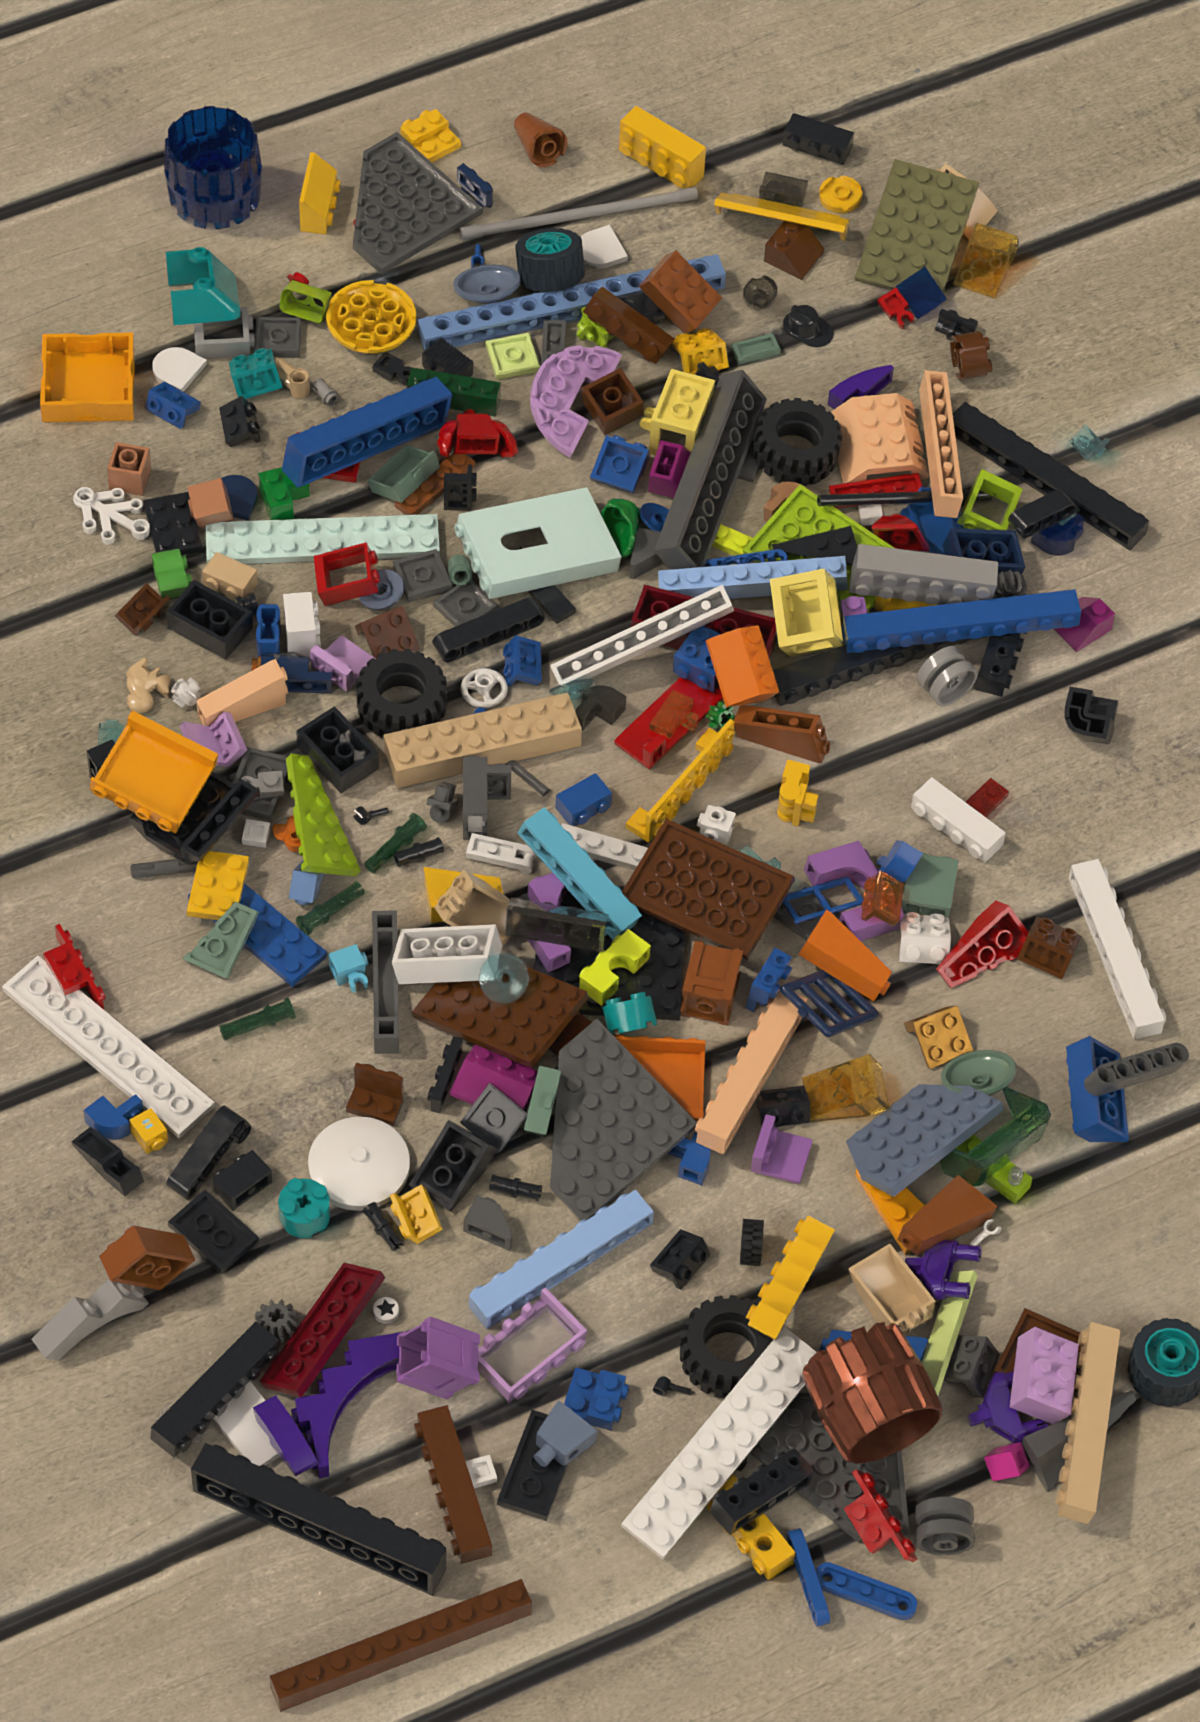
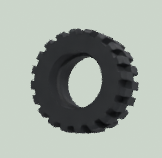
M788 398L781 400V403L775 402L771 404L770 408H766L762 412L756 425L752 443V452L754 458L757 459L756 463L761 469L764 468L766 475L775 477L774 480L780 483L781 481L796 482L807 486V483L812 485L819 482L820 479H825L834 470L842 445L841 426L837 420H834L835 416L830 411H825L826 408L821 404H814L812 400L802 401L801 398L789 400ZM786 435L802 436L812 442L815 447L810 449L792 448L785 444L780 437Z
M393 649L390 650V653L386 654L383 652L378 654L377 659L371 658L367 662V667H362L357 678L356 698L359 717L364 721V725L368 729L373 728V733L378 736L441 722V719L445 716L447 706V681L443 675V670L439 665H435V661L432 658H425L424 654L418 651L413 653L411 649H404V651ZM396 686L411 687L422 694L419 699L407 704L389 702L381 695L386 690Z
M721 1295L714 1297L713 1302L705 1300L701 1303L700 1309L695 1307L690 1312V1318H686L683 1324L680 1342V1361L683 1362L682 1369L686 1375L690 1374V1382L694 1386L700 1384L701 1391L706 1394L711 1391L715 1393L714 1397L722 1398V1395H728L774 1340L748 1326L750 1320L746 1318V1315L752 1306L751 1299L744 1297V1300L737 1299V1295H730L729 1298L723 1299ZM731 1332L745 1337L752 1344L754 1351L743 1360L728 1362L713 1356L706 1348L705 1343L716 1334Z

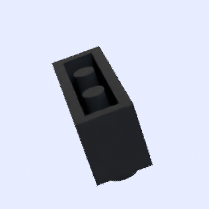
M793 113L784 130L783 146L844 165L853 147L854 132Z

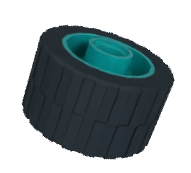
M563 228L539 229L525 234L515 245L520 283L527 289L541 292H557L575 286L585 276L582 239L571 230Z
M1162 1318L1145 1325L1135 1337L1128 1360L1129 1380L1133 1384V1388L1142 1395L1141 1397L1157 1405L1178 1406L1189 1402L1200 1392V1331L1193 1327L1192 1324L1176 1318Z

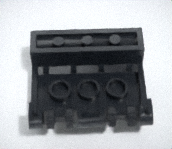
M212 771L176 834L172 831L167 832L160 829L156 823L150 820L140 819L135 813L128 820L148 842L184 863L196 862L206 855L260 793V789L241 778L234 784Z

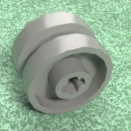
M948 646L935 652L926 660L917 673V681L925 691L930 692V696L939 706H947L958 701L973 687L978 677L977 670L969 661H965L964 655L955 646Z

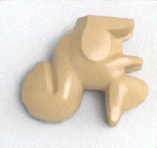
M145 657L132 665L126 673L127 688L130 692L127 695L128 701L126 703L131 711L133 710L139 714L145 713L153 707L154 700L150 692L157 690L164 697L169 698L168 693L170 692L169 687L171 684L169 675H160V667L152 671L147 669L148 661Z

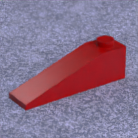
M995 900L976 918L936 970L946 984L953 988L976 977L977 974L987 969L992 970L1002 962L1017 958L1029 932L1009 905Z

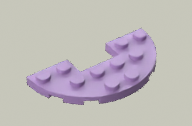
M582 345L571 346L546 359L534 377L530 390V406L534 420L548 442L569 458L573 454L589 422L588 419L569 409L583 382L590 384L615 371L622 357V354L600 346H595L594 348L582 347Z

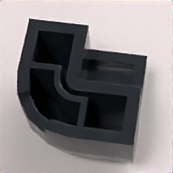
M1070 686L1064 712L1066 724L1075 736L1083 740L1109 745L1115 729L1114 722L1119 702L1118 700L1096 697L1093 690Z

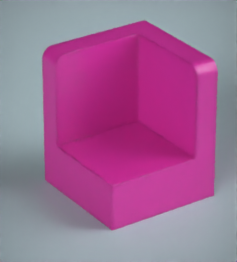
M1022 1442L996 1447L984 1457L993 1481L1020 1476L1030 1467Z

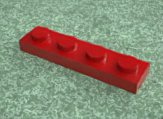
M919 473L830 485L829 494L917 492L923 486ZM859 505L833 506V507H835L836 509H839V508L853 507V506H859Z

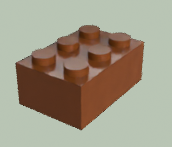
M677 250L665 255L638 286L683 333L695 330L722 299Z
M140 1226L128 1228L124 1235L117 1241L109 1244L107 1249L99 1255L110 1281L157 1290L163 1289L195 1261V1257L184 1235Z

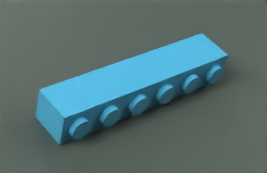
M544 807L523 822L517 832L518 835L564 884L612 940L617 935H622L627 929L630 930L636 925L642 916L638 908L629 902L622 894L621 889L611 882L606 876L605 871L593 862L588 852L576 843L571 833L558 823L557 818L552 813H549Z

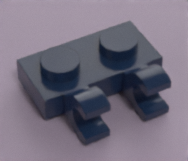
M463 163L458 166L457 182L461 185V189L466 194H471L475 197L476 202L482 208L487 206L491 208L493 205V188L490 183L481 179L476 171L470 169L466 164Z

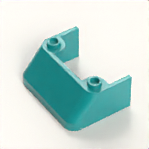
M204 247L165 252L168 285L193 284V289L170 291L173 325L231 321L241 316L235 274L214 254Z

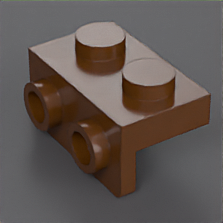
M146 583L116 613L115 617L133 635H136L140 630L145 632L154 623L151 618L155 614L160 617L168 609L166 603L170 600V597L167 595L163 599Z

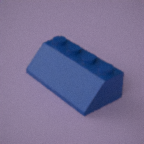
M1091 1036L1066 1046V1063L1069 1073L1068 1084L1071 1094L1070 1106L1073 1115L1072 1127L1074 1134L1088 1142L1129 1141L1124 1088L1100 1096H1094L1088 1093L1084 1086V1080L1088 1075L1102 1064L1121 1059L1120 1053Z

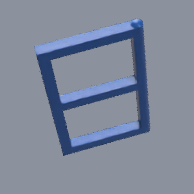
M846 876L789 893L785 896L782 903L794 920V923L800 924L822 917L826 909L833 914L863 905L865 900H863L849 877ZM846 884L856 901L831 908L820 891ZM814 893L824 910L799 917L789 900Z

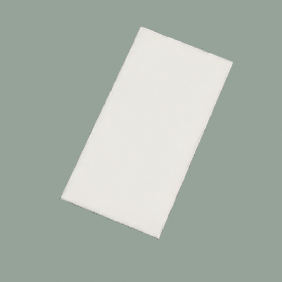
M881 504L858 506L862 526L872 525L883 516Z

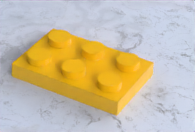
M208 851L197 864L186 910L187 916L219 920L235 902L240 903L249 865V856Z

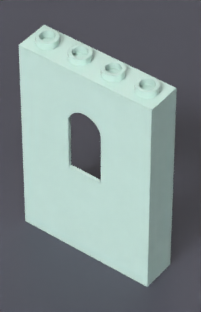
M587 487L461 513L458 516L457 524H455L456 536L461 539L464 553L469 556L472 570L474 573H477L481 589L486 592L489 599L618 572L621 555ZM540 527L548 544L519 550H509L502 545L501 538L506 534Z

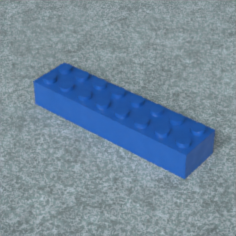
M434 377L410 388H405L393 395H388L376 402L368 403L354 411L351 410L342 416L332 418L325 423L312 426L303 432L293 434L287 439L282 471L298 488L440 429L447 421L452 393L437 377Z

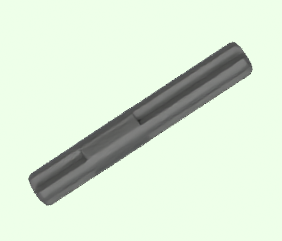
M179 859L132 864L130 866L132 878L193 872L196 871L198 861L184 863Z

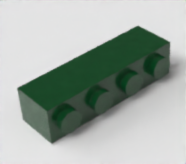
M411 368L407 388L415 386L424 380L437 377L452 393L449 409L459 411L471 409L476 414H488L489 416L496 417L501 400V382Z

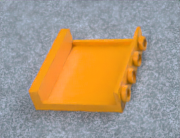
M132 710L128 716L126 727L95 778L92 777L90 779L89 790L99 798H107L113 801L121 809H128L134 812L140 819L150 820L156 823L160 829L167 832L172 831L176 834L217 765L218 753Z

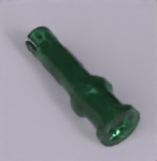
M415 813L409 815V820L402 826H398L394 831V835L364 862L367 870L375 874L393 856L394 852H397L404 845H410L413 842V838L420 831L424 832L427 829L424 820Z
M355 881L324 904H315L310 912L304 916L299 915L296 917V923L300 930L309 936L312 934L313 929L321 924H327L330 916L365 894L363 888L357 890L361 887V884Z
M287 997L278 1004L272 1006L265 1005L262 1008L263 1010L220 1025L219 1030L223 1040L226 1041L262 1026L269 1025L273 1027L276 1025V1022L287 1018H296L290 999Z

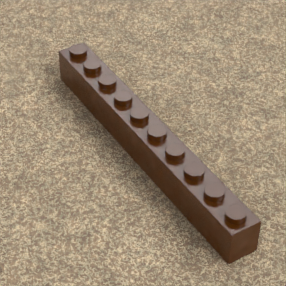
M519 1579L270 1675L271 1691L280 1712L530 1616L532 1615V1600L523 1580Z

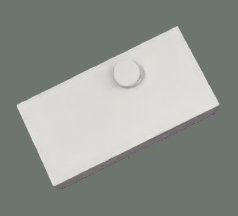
M496 924L401 929L392 965L398 984L494 980L502 943Z

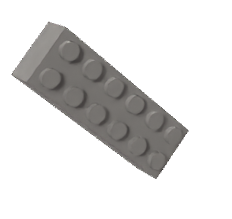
M858 544L851 567L850 593H857L862 596H880L885 599H903L908 602H926L932 605L993 599L997 587L998 562Z

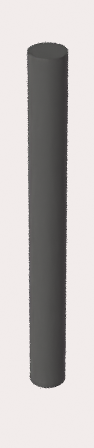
M511 760L505 764L511 765V770L543 797L550 792L549 788L516 761Z

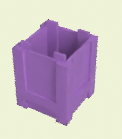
M431 1316L410 1331L400 1333L397 1336V1346H399V1364H397L396 1370L397 1382L444 1399L451 1398L455 1392L470 1384L474 1385L480 1382V1372H478L480 1334Z

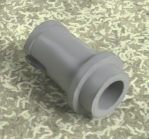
M319 378L313 382L312 389L322 398L323 404L333 406L337 403L339 399L338 392L331 389L324 379Z

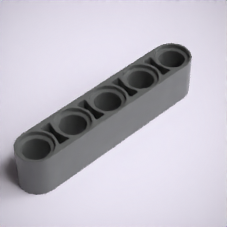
M1176 1042L1102 1064L1085 1078V1089L1091 1095L1100 1096L1172 1074L1189 1059L1188 1049L1183 1044Z

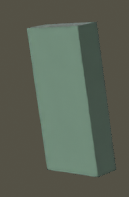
M773 333L732 343L730 348L738 365L780 355L781 352Z

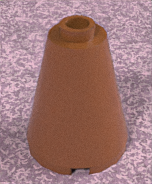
M527 112L520 114L515 119L514 128L529 160L538 167H548L557 162L555 159L559 155H564L568 146V140L561 129Z

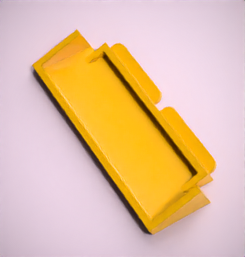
M721 192L714 203L716 214L721 215L722 208L825 229L839 232L840 240L842 241L846 239L850 219L840 218V215L736 193L727 194Z

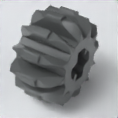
M1001 571L997 577V587L993 599L1026 595L1027 585L1024 576L1020 575L1018 571Z
M272 1299L269 1301V1306L261 1304L260 1311L255 1314L256 1322L277 1337L281 1344L284 1342V1336L290 1338L293 1335V1331L298 1328V1322H296L298 1320V1313L293 1311L292 1304L285 1306L283 1299L278 1304H275Z

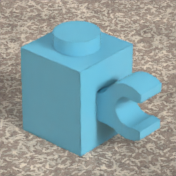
M357 944L329 953V967L338 986L349 982V988L353 993L356 992L355 983L361 982L365 989L368 988V979L366 977L368 960L364 952L360 953Z

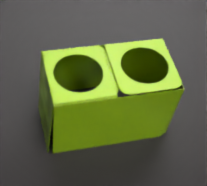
M292 280L281 292L279 307L284 313L320 324L326 317L332 292ZM293 291L307 295V298L298 300L293 295ZM314 298L321 300L324 306H318L314 302Z

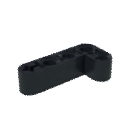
M226 1105L221 1106L167 1179L166 1185L186 1200L191 1199L233 1142L241 1144L248 1137L252 1128L246 1119Z

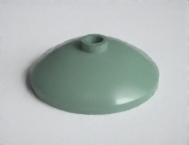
M977 1050L962 1054L946 1064L941 1073V1080L946 1088L954 1092L960 1093L964 1089L956 1088L952 1085L970 1086L990 1096L1000 1092L1010 1084L1015 1077L1016 1066L1014 1060L1003 1052Z

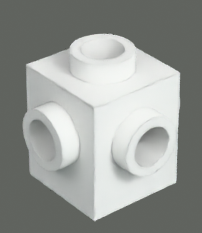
M708 805L706 812L701 813L698 819L697 826L700 827V834L727 845L735 826L736 813L727 811L722 807Z

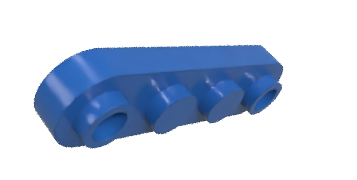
M830 1562L822 1563L816 1569L821 1589L825 1592L899 1620H908L916 1613L917 1600L908 1591ZM825 1576H828L832 1579V1581L826 1582L823 1580V1578ZM905 1605L908 1609L900 1610L898 1606Z

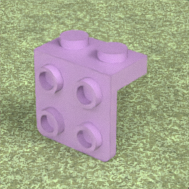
M223 712L210 726L183 722L180 725L184 737L218 753V766L230 768L247 751L232 714L229 712Z

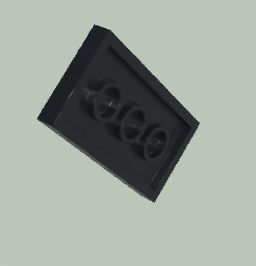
M531 1410L497 1499V1505L547 1521L568 1464L563 1466L553 1458L546 1467H543L535 1460L534 1455L541 1449L536 1444V1434L548 1414Z

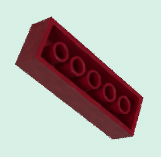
M644 584L631 620V627L695 597ZM734 607V612L704 625L719 634H724L738 628L759 625L769 660L778 638L775 618ZM691 632L662 646L679 649Z

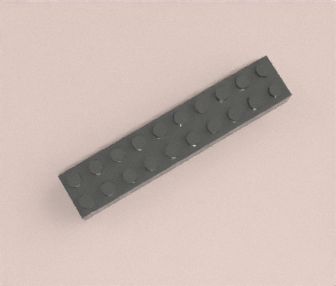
M744 370L720 375L655 546L654 552L670 570L705 567L755 433L758 419L765 406L767 398Z

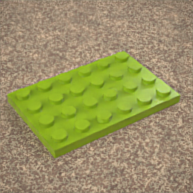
M800 484L743 549V554L773 550V544L847 526L852 527L857 547L858 544L887 548L894 547L835 507L818 506L817 495ZM791 554L788 557V560L804 559L802 556ZM754 560L755 563H761L759 560ZM846 564L847 590L837 591L839 609L841 607V600L857 596L864 597L868 613L875 605L876 596H862L857 593H850L852 565ZM840 610L841 622L843 623V619H842V615H841V610Z

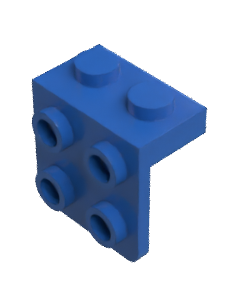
M705 626L693 630L674 655L673 672L680 678L696 683L702 689L714 692L719 683L706 640L721 634Z

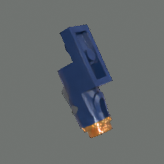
M291 652L262 654L261 656L258 655V658H252L251 671L276 659L279 667H284L288 680L285 683L288 692L332 694V672H309L308 657H298L296 653Z

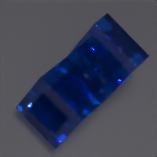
M1077 513L1063 526L1057 523L1033 535L1031 543L1050 555L1061 556L1074 551L1075 541L1084 532L1085 518Z

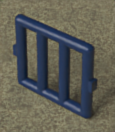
M824 970L791 981L780 987V992L798 1009L797 1012L803 1018H807L825 1037H832L872 1021L879 1016V1012L861 993ZM831 978L865 1013L859 1014L825 979ZM809 985H817L850 1019L844 1020ZM799 989L835 1025L828 1026L794 991Z

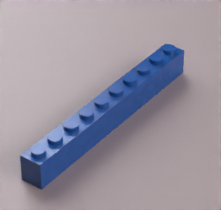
M1076 589L843 616L842 630L847 653H860L875 649L885 650L892 647H909L911 645L933 644L935 642H954L961 639H978L1012 633L1022 634L1038 630L1047 631L1055 628H1071L1079 626L1081 609Z

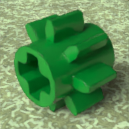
M721 701L718 702V706L713 707L710 705L708 715H705L710 720L708 726L712 729L716 728L717 731H720L729 719L734 720L735 718L732 713L734 707H726L725 703Z

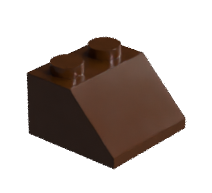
M784 221L765 244L764 262L802 280L824 253L825 249L808 226Z

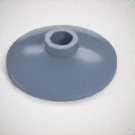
M387 569L378 570L380 582L377 583L378 593L359 597L361 603L371 610H384L396 604L404 591V583L398 573Z

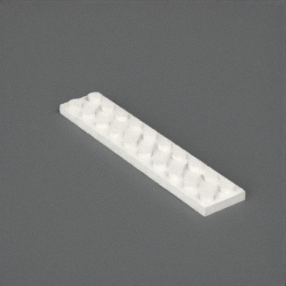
M36 956L2 986L5 994L129 1098L136 1094L142 1100L143 1109L146 1111L152 1108L165 1128L178 1139H181L215 1108V1102L82 991L77 990L65 996L49 966L41 957Z
M784 1327L776 1340L770 1343L626 1517L621 1527L663 1560L804 1388L803 1368L817 1352Z

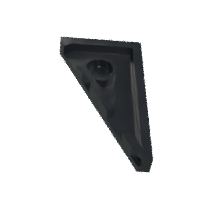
M847 526L773 544L772 549H781L788 557L791 554L802 556L804 559L845 556L846 564L852 565L857 544L852 527Z

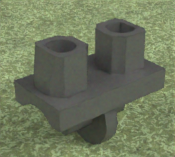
M442 782L441 785H436L435 794L427 798L426 805L431 806L430 816L435 822L443 823L450 818L451 810L458 806L459 798L454 797L457 785Z

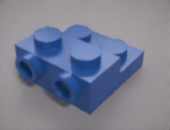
M606 435L590 479L634 494L640 476H643L649 461V449L641 443H628L620 436L613 435V437Z
M777 948L773 949L752 983L746 1009L755 1012L758 1005H767L770 998L775 999L781 987L779 983L782 979L786 981L793 969L790 966L792 956Z
M575 1368L564 1405L591 1426L611 1431L614 1422L619 1423L622 1407H619L621 1399L626 1400L629 1391V1385L626 1384V1376L601 1370L600 1374Z

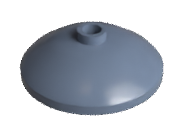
M505 265L477 266L460 273L453 282L454 291L461 298L471 302L493 303L511 295L520 285V275L515 269Z

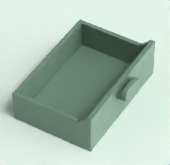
M406 444L368 479L372 493L402 503L440 468L435 451L430 453Z
M539 1065L524 1127L527 1133L546 1136L561 1070Z

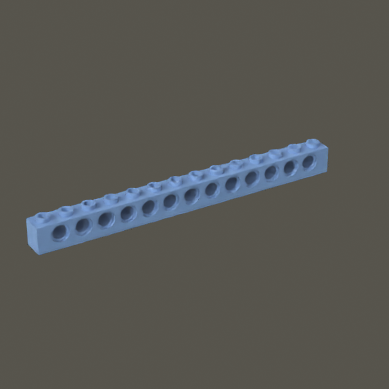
M718 254L687 261L714 290L725 288L726 273ZM654 268L576 284L571 288L557 292L534 293L440 315L427 316L418 319V335L425 351L440 338L446 340L447 343L449 342L453 347H459L543 328L544 320H564L566 323L578 321L583 315L581 308L587 306L593 295L602 286L615 296L640 291L641 289L638 286Z

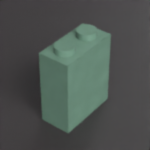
M923 853L916 867L906 879L901 906L903 913L915 912L928 916L931 914H942L945 918H949L959 860L947 856L938 857Z

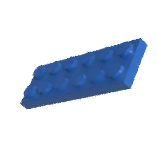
M244 883L240 904L259 912L244 947L293 987L327 958V951Z

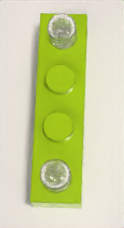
M975 1135L970 1136L948 1154L1014 1204L1031 1187L1033 1178Z

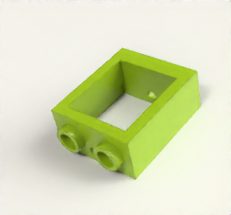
M981 469L974 479L957 523L965 529L1007 530L1009 526L1008 518L1014 512L1023 488ZM979 490L1009 504L1001 525L971 511Z

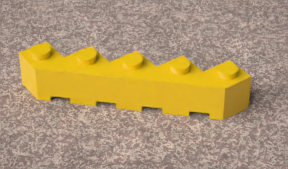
M807 1216L805 1220L800 1218L794 1230L798 1235L794 1241L789 1239L782 1251L786 1255L782 1263L776 1261L770 1273L774 1278L770 1284L764 1283L758 1294L762 1298L758 1306L752 1304L746 1315V1318L750 1320L748 1323L749 1327L776 1340L835 1229L810 1216Z

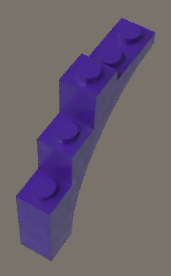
M402 1332L348 1341V1351L344 1352L346 1365L322 1369V1379L317 1380L319 1394L295 1398V1408L291 1409L292 1419L298 1424L301 1433L306 1432L308 1445L313 1446L318 1465L312 1467V1470H318L319 1479L330 1477L328 1459L330 1440L336 1423L346 1406L370 1383L397 1370V1364H399L397 1336Z

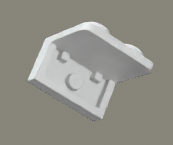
M915 912L904 914L902 922H900L899 962L940 964L950 952L951 934L949 918H945L942 914H931L930 916L920 915Z

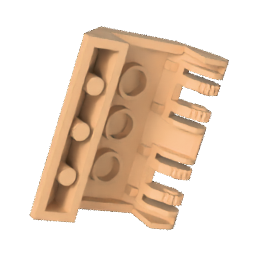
M898 393L852 397L831 411L835 416L834 420H837L841 426L840 430L843 437L837 460L842 484L867 480V475L901 471H911V474L919 473L921 481L929 477L926 460L922 457L924 456V450L918 424L914 422L916 415L912 401Z

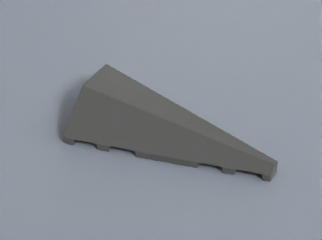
M1132 1390L1111 1399L1107 1429L1121 1417L1131 1404L1135 1403L1136 1398ZM1071 1417L1023 1438L1022 1445L1024 1451L1035 1466L1034 1472L1047 1492L1058 1482L1060 1470L1065 1465L1062 1452L1065 1443H1068L1069 1436L1065 1435V1430Z

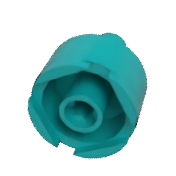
M645 992L630 995L631 1000L622 1002L620 997L607 1000V1006L602 1008L609 1032L614 1035L613 1030L617 1029L622 1034L647 1028V1022L651 1021L653 1026L658 1025L651 996H646Z
M293 1178L281 1190L278 1198L279 1219L288 1234L297 1238L313 1237V1234L319 1231L321 1233L325 1230L330 1220V1200L327 1188L312 1179Z

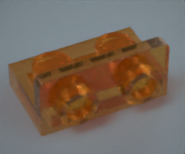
M882 871L869 877L864 884L865 891L861 905V919L867 921L875 916L891 926L898 924L900 921L904 883Z

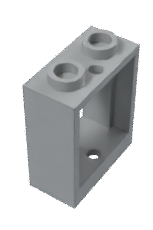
M240 307L241 316L235 320L194 324L196 354L204 359L250 355V347H254V334L249 333V330L253 329V318L248 316L247 307ZM243 324L244 338L204 340L203 326Z

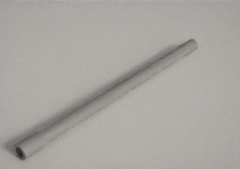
M690 187L674 192L484 225H471L460 227V236L463 241L480 238L485 235L669 203H682L698 200V193L696 187Z

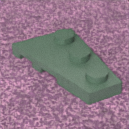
M235 902L215 923L211 931L198 941V945L185 955L183 960L228 980L259 912Z

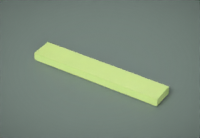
M974 1270L952 1272L950 1282L970 1283L969 1299L947 1297L942 1300L921 1362L931 1379L937 1396L939 1395L977 1280V1274Z

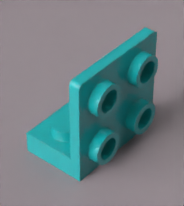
M258 349L254 354L248 356L238 355L228 362L238 397L243 396L247 399L283 388L272 349Z

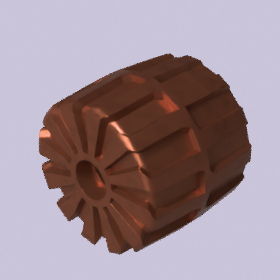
M885 1322L875 1323L868 1332H866L865 1326L851 1332V1339L844 1341L840 1336L826 1346L827 1350H819L814 1354L803 1368L802 1378L820 1420L840 1454L848 1463L865 1464L901 1451L928 1434L942 1418L943 1408L931 1379L901 1328L895 1323H891L888 1326H885Z

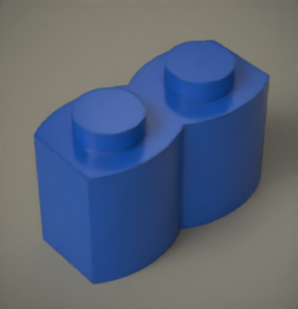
M260 604L257 609L256 644L259 659H261L262 654H280L281 620L280 609L277 604Z

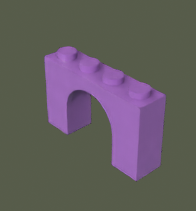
M860 841L808 856L804 872L813 886L848 876L852 883L859 885L867 892L870 898L868 904L842 912L839 919L860 941L899 929L900 922H902L904 917L902 907L897 905L892 896L891 889L885 885L881 875L877 874L879 869L873 865L868 851L863 848Z

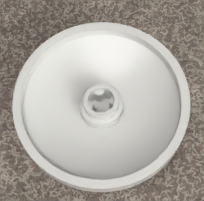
M369 1117L345 1118L326 1127L314 1140L308 1156L310 1179L319 1182L327 1188L331 1204L347 1210L363 1211L365 1207L369 1210L368 1204L376 1202L377 1206L380 1207L391 1201V1194L396 1193L398 1195L403 1189L410 1171L409 1151L404 1139L390 1125Z

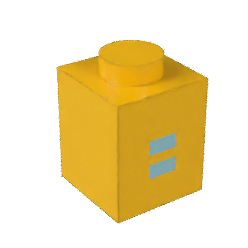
M152 1108L129 1120L131 1133L146 1154L158 1151L168 1143L167 1129Z

